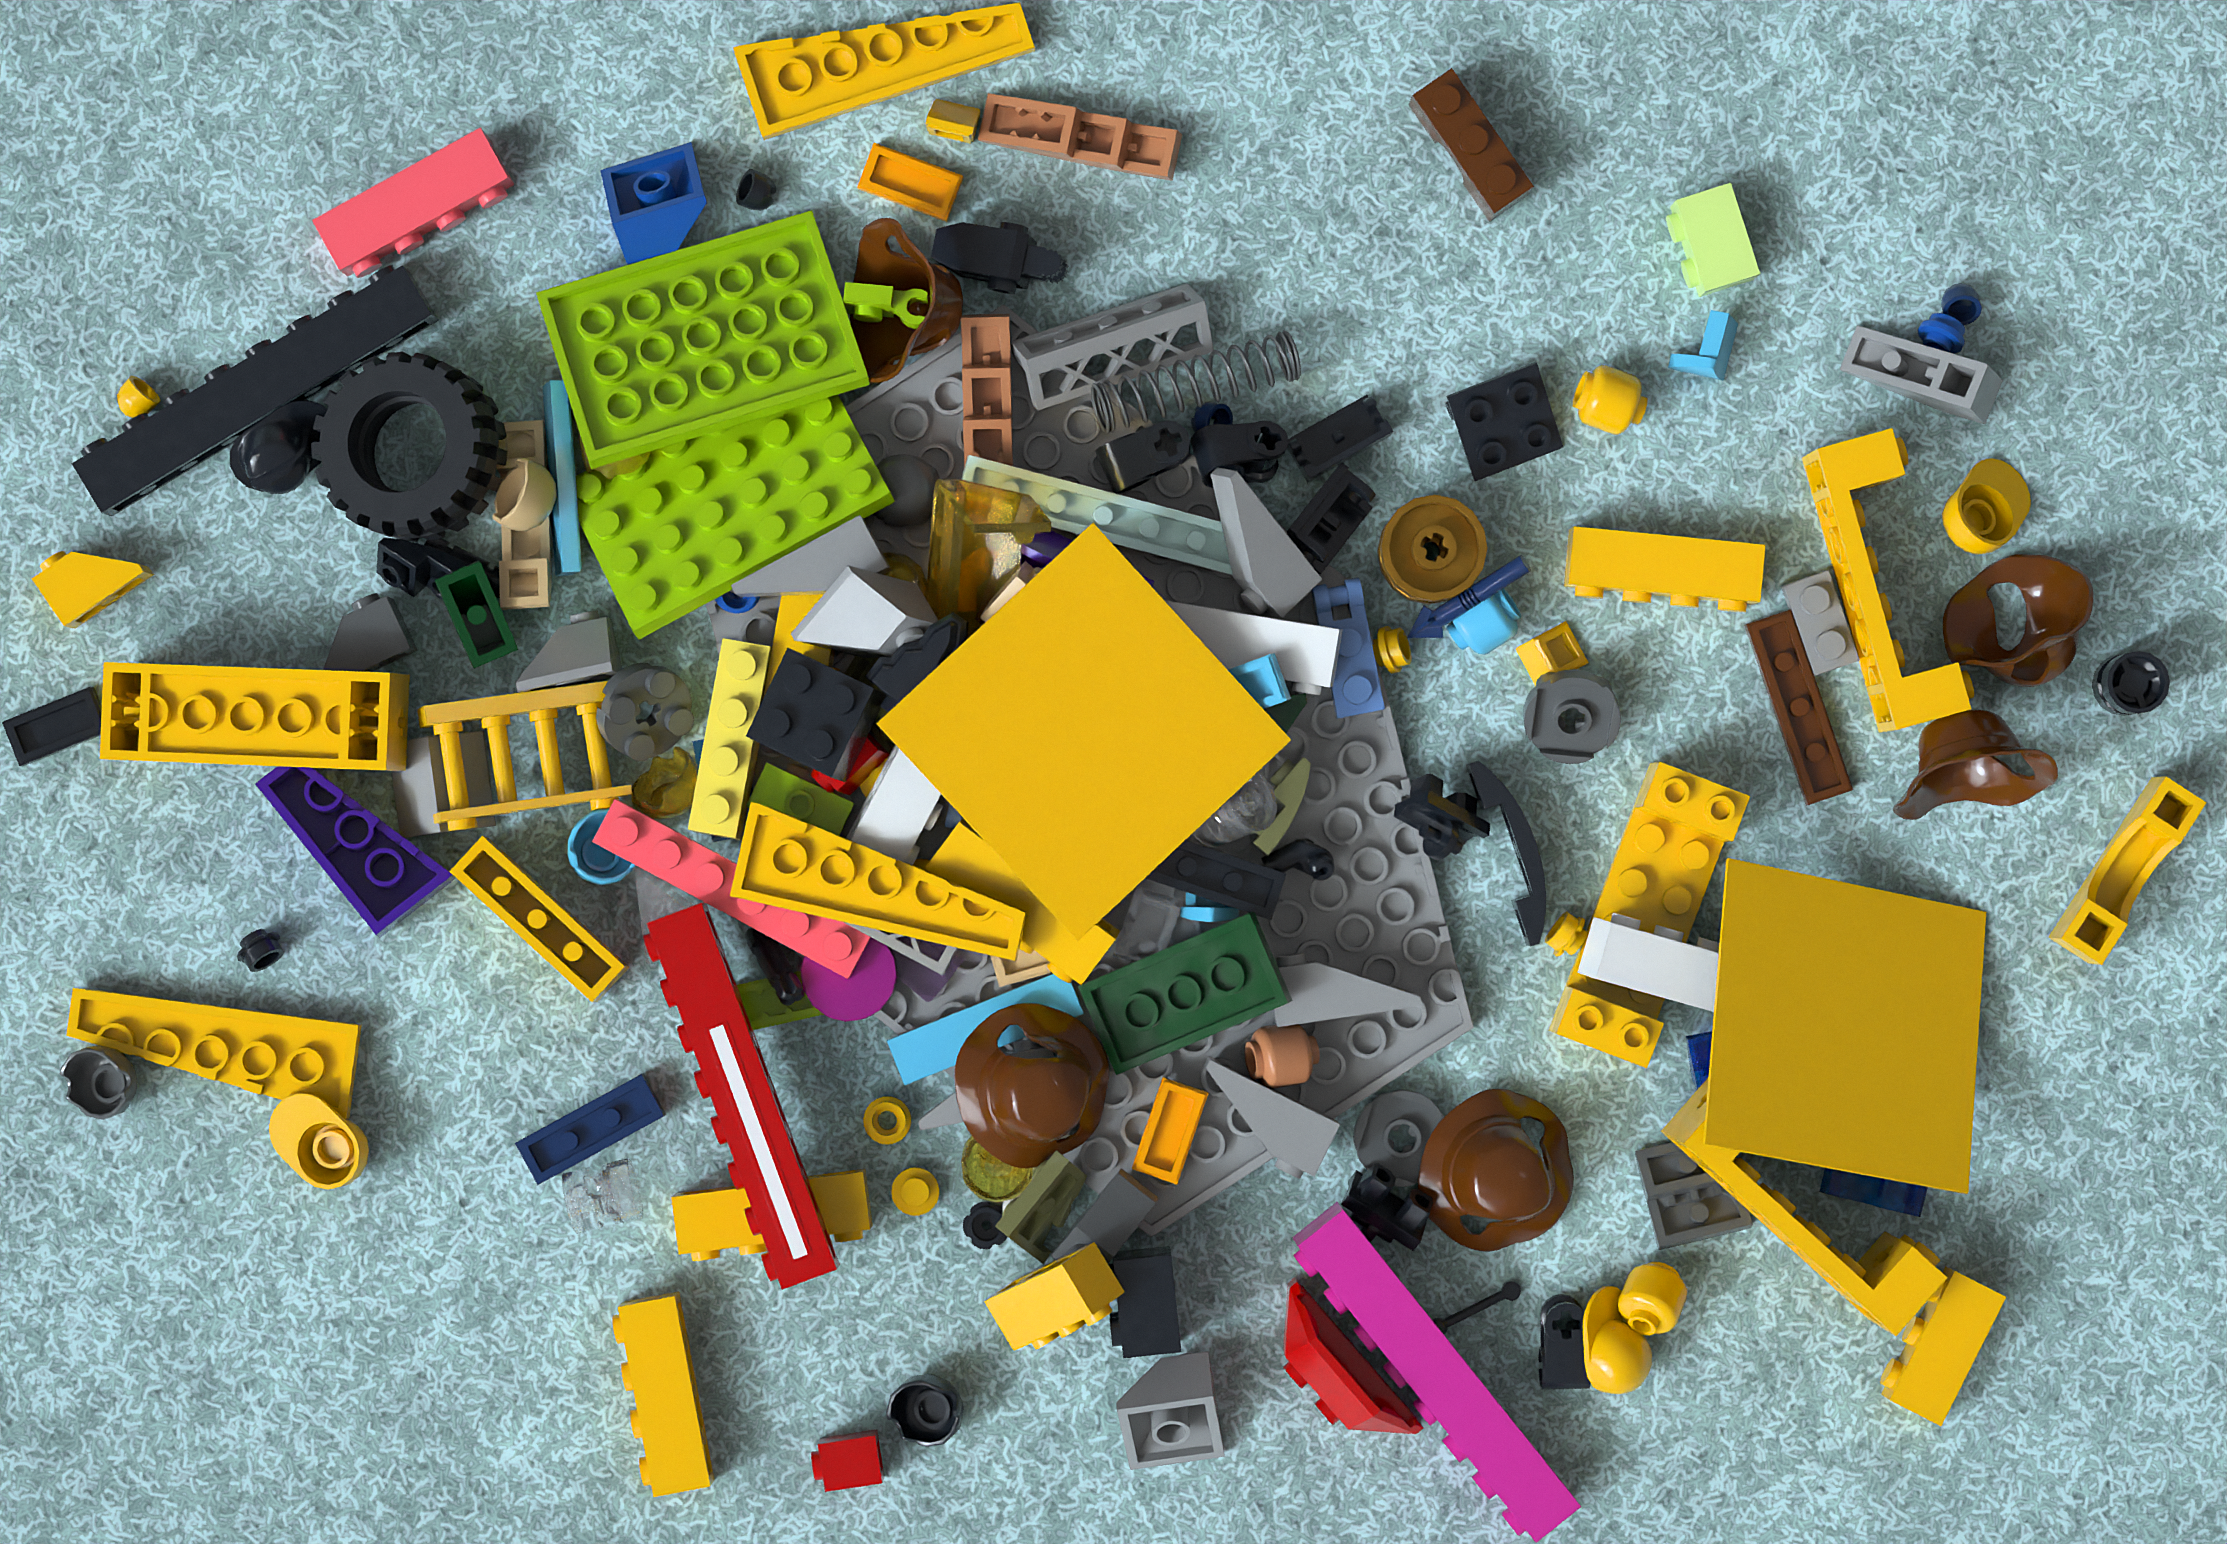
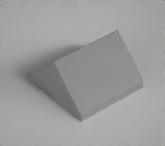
M484 731L459 733L470 808L492 805L493 798ZM439 735L407 740L406 771H392L400 835L404 838L454 832L448 830L447 822L434 824L433 814L450 811ZM495 816L477 818L478 827L469 829L496 826Z

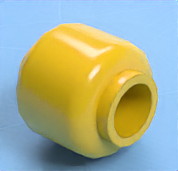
M1600 365L1592 373L1584 372L1577 385L1572 406L1578 409V417L1582 423L1618 435L1623 433L1631 423L1636 425L1640 423L1647 407L1648 398L1641 396L1642 384L1638 377L1607 365Z
M1661 1262L1643 1264L1634 1267L1628 1274L1618 1299V1310L1629 1327L1641 1335L1666 1333L1671 1331L1678 1323L1687 1299V1287L1679 1273L1668 1264Z

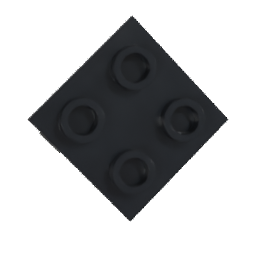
M1537 362L1446 396L1448 401L1445 402L1451 420L1455 421L1474 481L1564 448Z

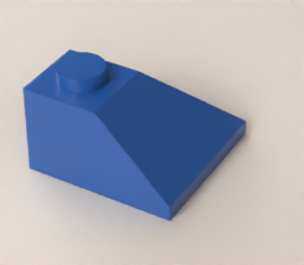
M691 142L600 170L611 222L627 265L678 250L707 204Z

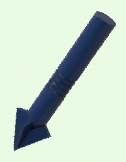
M1520 555L1435 610H1431L1423 605L1407 638H1444L1443 627L1531 572L1528 562Z

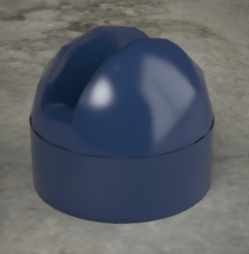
M1963 283L1954 284L1945 290L1941 300L1943 314L1957 319L1963 326L1971 324L1981 314L1982 307L1979 295L1971 285Z
M1214 401L1203 402L1201 408L1197 406L1194 409L1196 411L1194 418H1191V425L1195 432L1208 426L1211 418L1215 419L1213 424H1233V414L1229 406Z

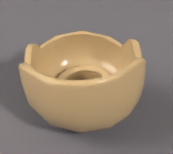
M519 457L515 461L517 466L508 472L499 486L494 501L496 513L493 514L492 518L508 529L528 531L541 525L552 512L557 497L556 483L550 472L542 464Z

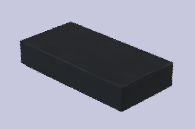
M88 687L3 721L2 724L19 766H26L101 736L102 705L95 688Z

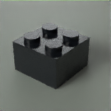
M787 648L746 737L831 778L846 782L881 709L880 705L887 695L802 653Z
M1170 1246L1118 1251L1113 1257V1263L1108 1264L1124 1290V1293L1117 1297L1118 1311L1109 1314L1112 1347L1122 1346L1123 1358L1180 1353L1181 1343Z

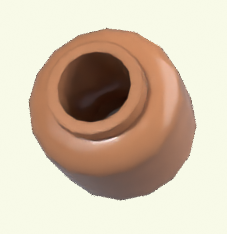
M1299 1024L1281 1027L1276 1025L1261 1027L1253 1033L1252 1039L1246 1043L1244 1051L1245 1063L1250 1077L1253 1080L1258 1079L1261 1085L1269 1089L1298 1085L1308 1081L1313 1065L1318 1064L1320 1059L1316 1038L1308 1036L1304 1028Z

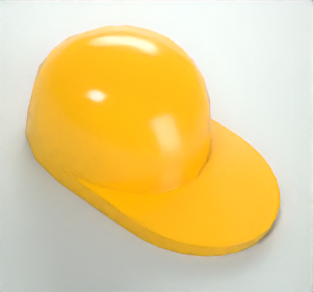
M1984 459L1974 465L1958 490L1948 498L1942 512L1943 526L1951 540L1965 552L1976 555L1993 552L2006 544L2016 534L2030 510V493L2024 479L2011 465L1998 459Z
M298 1093L283 1099L274 1109L269 1124L270 1140L280 1157L302 1179L317 1188L334 1189L351 1184L361 1176L367 1165L369 1155L367 1137L359 1126L348 1119H344L324 1099L311 1093Z
M1603 1286L1591 1296L1583 1317L1586 1373L1592 1386L1600 1392L1626 1394L1640 1387L1648 1376L1652 1366V1352L1645 1336L1633 1331L1622 1318L1618 1310V1299L1621 1290L1613 1286Z

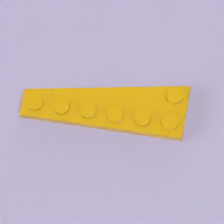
M1020 2L954 12L947 16L934 15L915 18L914 21L889 25L882 23L867 26L868 28L843 32L837 30L820 33L817 36L797 39L791 37L733 47L763 140L1035 52V46Z
M756 802L750 803L731 888V897L1013 961L1017 960L1027 912Z
M76 987L72 990L66 1036L95 1045L117 1049L128 1055L139 1056L151 1062L168 1067L172 1066L198 1074L197 1076L221 1081L246 1091L267 1095L280 1100L298 1093H311L324 1099L344 1119H349L362 1024Z

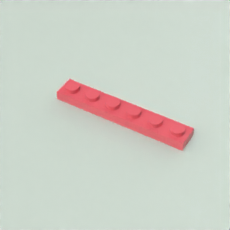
M614 799L592 840L593 843L847 979L850 978L871 939L870 936L842 921L731 897L730 893L737 866L736 862L618 799Z

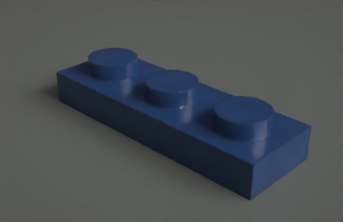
M642 1073L519 1140L515 1145L535 1182L539 1185L664 1117L666 1113L646 1076Z

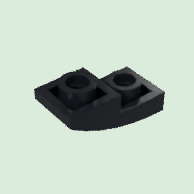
M386 537L378 542L376 573L387 584L400 588L412 597H415L425 587H428L436 597L443 600L434 579L468 565L447 553L419 543Z

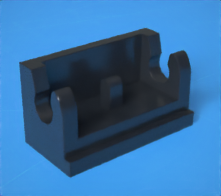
M1363 396L1288 439L1289 444L1287 448L1307 483L1339 466L1341 462L1344 463L1387 439L1394 432L1388 421L1380 415L1376 407L1377 403L1372 396Z
M1343 462L1339 464L1286 532L1319 576L1373 507L1369 503L1376 496L1371 487L1348 470L1349 467Z

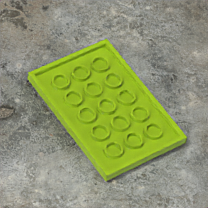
M812 210L536 292L591 469L870 385L869 377Z
M838 395L597 468H590L576 476L579 523L638 640L732 590V584L855 517L861 515L863 518H866L895 502Z

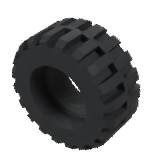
M403 351L390 352L387 354L386 360L374 356L362 361L363 371L361 373L349 369L339 378L340 382L344 385L339 392L328 391L322 401L329 405L324 417L316 415L313 426L314 430L321 433L320 442L311 443L312 458L322 461L323 466L317 468L315 473L319 484L330 488L327 494L329 501L335 508L345 511L346 518L355 524L368 528L370 531L406 541L418 542L419 538L432 541L444 538L445 530L447 529L458 532L468 526L469 520L466 517L468 514L473 512L481 515L489 506V503L483 498L489 489L495 492L498 491L502 479L495 476L497 465L505 466L507 462L508 451L499 448V440L507 437L504 423L496 420L494 417L499 411L494 400L482 393L483 386L474 378L443 361L421 353H415L411 356ZM417 403L428 405L438 412L445 428L446 447L443 459L432 477L422 485L405 492L393 490L383 483L376 468L375 445L378 434L385 422L398 410Z

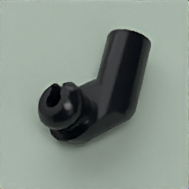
M1304 839L1295 840L1261 858L1264 866L1282 873L1295 868L1320 881L1330 878L1335 870L1332 854L1326 848Z

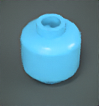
M1502 589L1453 620V623L1448 625L1447 629L1460 649L1464 650L1470 647L1474 652L1486 655L1517 634V620L1521 618V613L1509 593Z

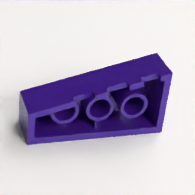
M277 766L255 783L379 938L456 879L448 870L423 853L419 848L386 825L313 768Z

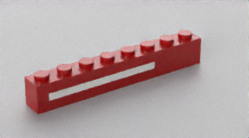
M699 903L646 923L650 932L643 935L646 949L652 962L660 960L666 975V979L660 981L663 995L669 1008L677 1006L683 1021L682 1025L677 1026L680 1041L686 1053L694 1051L700 1070L694 1072L697 1087L703 1099L711 1097L717 1113L716 1116L710 1118L714 1133L720 1145L728 1143L734 1161L727 1163L731 1179L737 1190L745 1189L751 1206L744 1209L748 1225L754 1236L762 1235L768 1252L761 1254V1258L769 1280L772 1282L778 1279L783 1290L837 1270L840 1266L838 1257L707 903Z

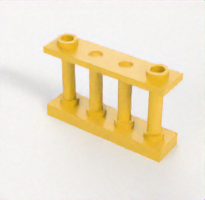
M608 681L425 705L417 709L420 729L433 727L434 735H439L448 790L450 811L433 814L434 824L447 822L448 830L456 831L478 827L477 818L585 802H590L591 811L607 809L611 807L614 799L619 800V797L631 795V785L612 787L606 743L597 726V707L600 709L602 707V702L606 696L602 691ZM576 707L577 716H582L593 790L565 794L554 719L559 718L557 710ZM529 714L530 722H535L546 797L518 801L507 725H511L510 716ZM481 720L482 729H487L498 804L470 808L459 732L463 731L462 723Z

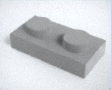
M1829 570L1781 586L1788 609L1792 610L1814 676L1860 661Z

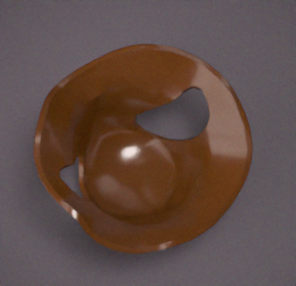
M880 218L866 225L862 229V236L859 242L853 283L893 286L894 290L897 291L922 289L928 293V303L914 302L908 308V312L912 315L925 316L917 329L904 325L896 314H894V318L882 317L880 322L859 321L853 318V314H850V324L869 377V382L879 383L897 376L903 369L909 356L931 351L944 345L953 337L961 321L963 295L959 280L945 267L929 262L925 255L908 238L897 220ZM891 235L896 238L904 253L911 257H905L903 254L890 249L888 239ZM899 360L897 364L893 365L894 361Z
M2015 554L1992 563L1965 586L1960 588L1951 597L1946 606L1943 616V637L1952 664L1958 662L1959 666L1981 665L1997 679L2018 687H2035L2053 680L2062 674L2072 663L2078 648L2079 630L2088 622L2093 608V587L2091 581L2084 572L2074 565L2046 555ZM2001 583H2013L2020 589L2026 603L2024 635L2020 643L2008 651L1998 645L1994 607L1988 596V591L1992 586Z
M1979 709L1963 711L1938 718L1923 728L1918 745L1920 758L1918 762L1919 773L1913 779L1905 794L1894 805L1893 812L1900 818L1916 820L1926 815L1933 808L1951 802L1967 800L1997 806L2017 805L2054 785L2058 780V768L2055 760L2049 754L2041 750L2025 748L1999 715L1991 711ZM2021 753L2024 760L2032 767L2035 775L2026 776L2017 773L2004 761L1999 760L1995 756Z
M1035 1003L1015 1004L1000 1009L987 1017L966 1038L960 1048L956 1059L954 1075L957 1103L962 1120L968 1131L987 1152L1010 1166L1025 1169L1035 1168L1050 1159L1056 1150L1061 1155L1068 1153L1082 1145L1094 1133L1100 1123L1104 1109L1110 1068L1106 1053L1101 1044L1081 1021L1066 1012ZM1010 1025H1018L1030 1041L1057 1054V1057L1020 1058L1005 1055L998 1048V1040ZM1079 1123V1129L1076 1133L1060 1139Z
M1500 1088L1485 1090L1471 1096L1451 1110L1439 1122L1426 1143L1418 1178V1189L1433 1199V1205L1428 1218L1458 1244L1483 1252L1497 1251L1515 1243L1530 1241L1547 1232L1564 1213L1570 1201L1574 1184L1568 1137L1560 1119L1539 1101L1511 1090ZM1531 1118L1543 1124L1544 1133L1539 1142L1543 1158L1521 1128L1520 1119ZM1469 1214L1503 1221L1491 1222L1484 1231L1474 1234L1464 1226L1460 1216Z

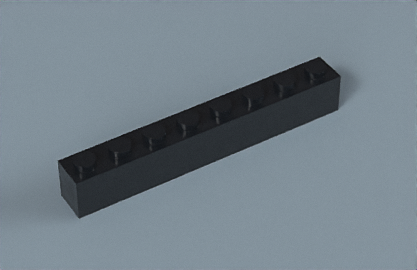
M393 265L380 269L369 277L370 285L355 294L352 290H347L335 296L327 303L330 308L315 318L309 314L295 320L287 326V335L273 343L270 339H266L255 344L245 352L247 359L232 368L229 364L215 368L204 376L205 384L192 392L188 388L175 392L163 401L165 408L150 417L147 413H143L130 419L122 425L124 432L110 441H107L106 438H101L85 446L80 451L83 457L71 464L100 512L114 516L229 447L245 430L254 426L277 408L291 401L311 398L339 381V378L349 369L356 371L361 368L362 361L374 356H381L439 321L410 271L404 266L395 269Z

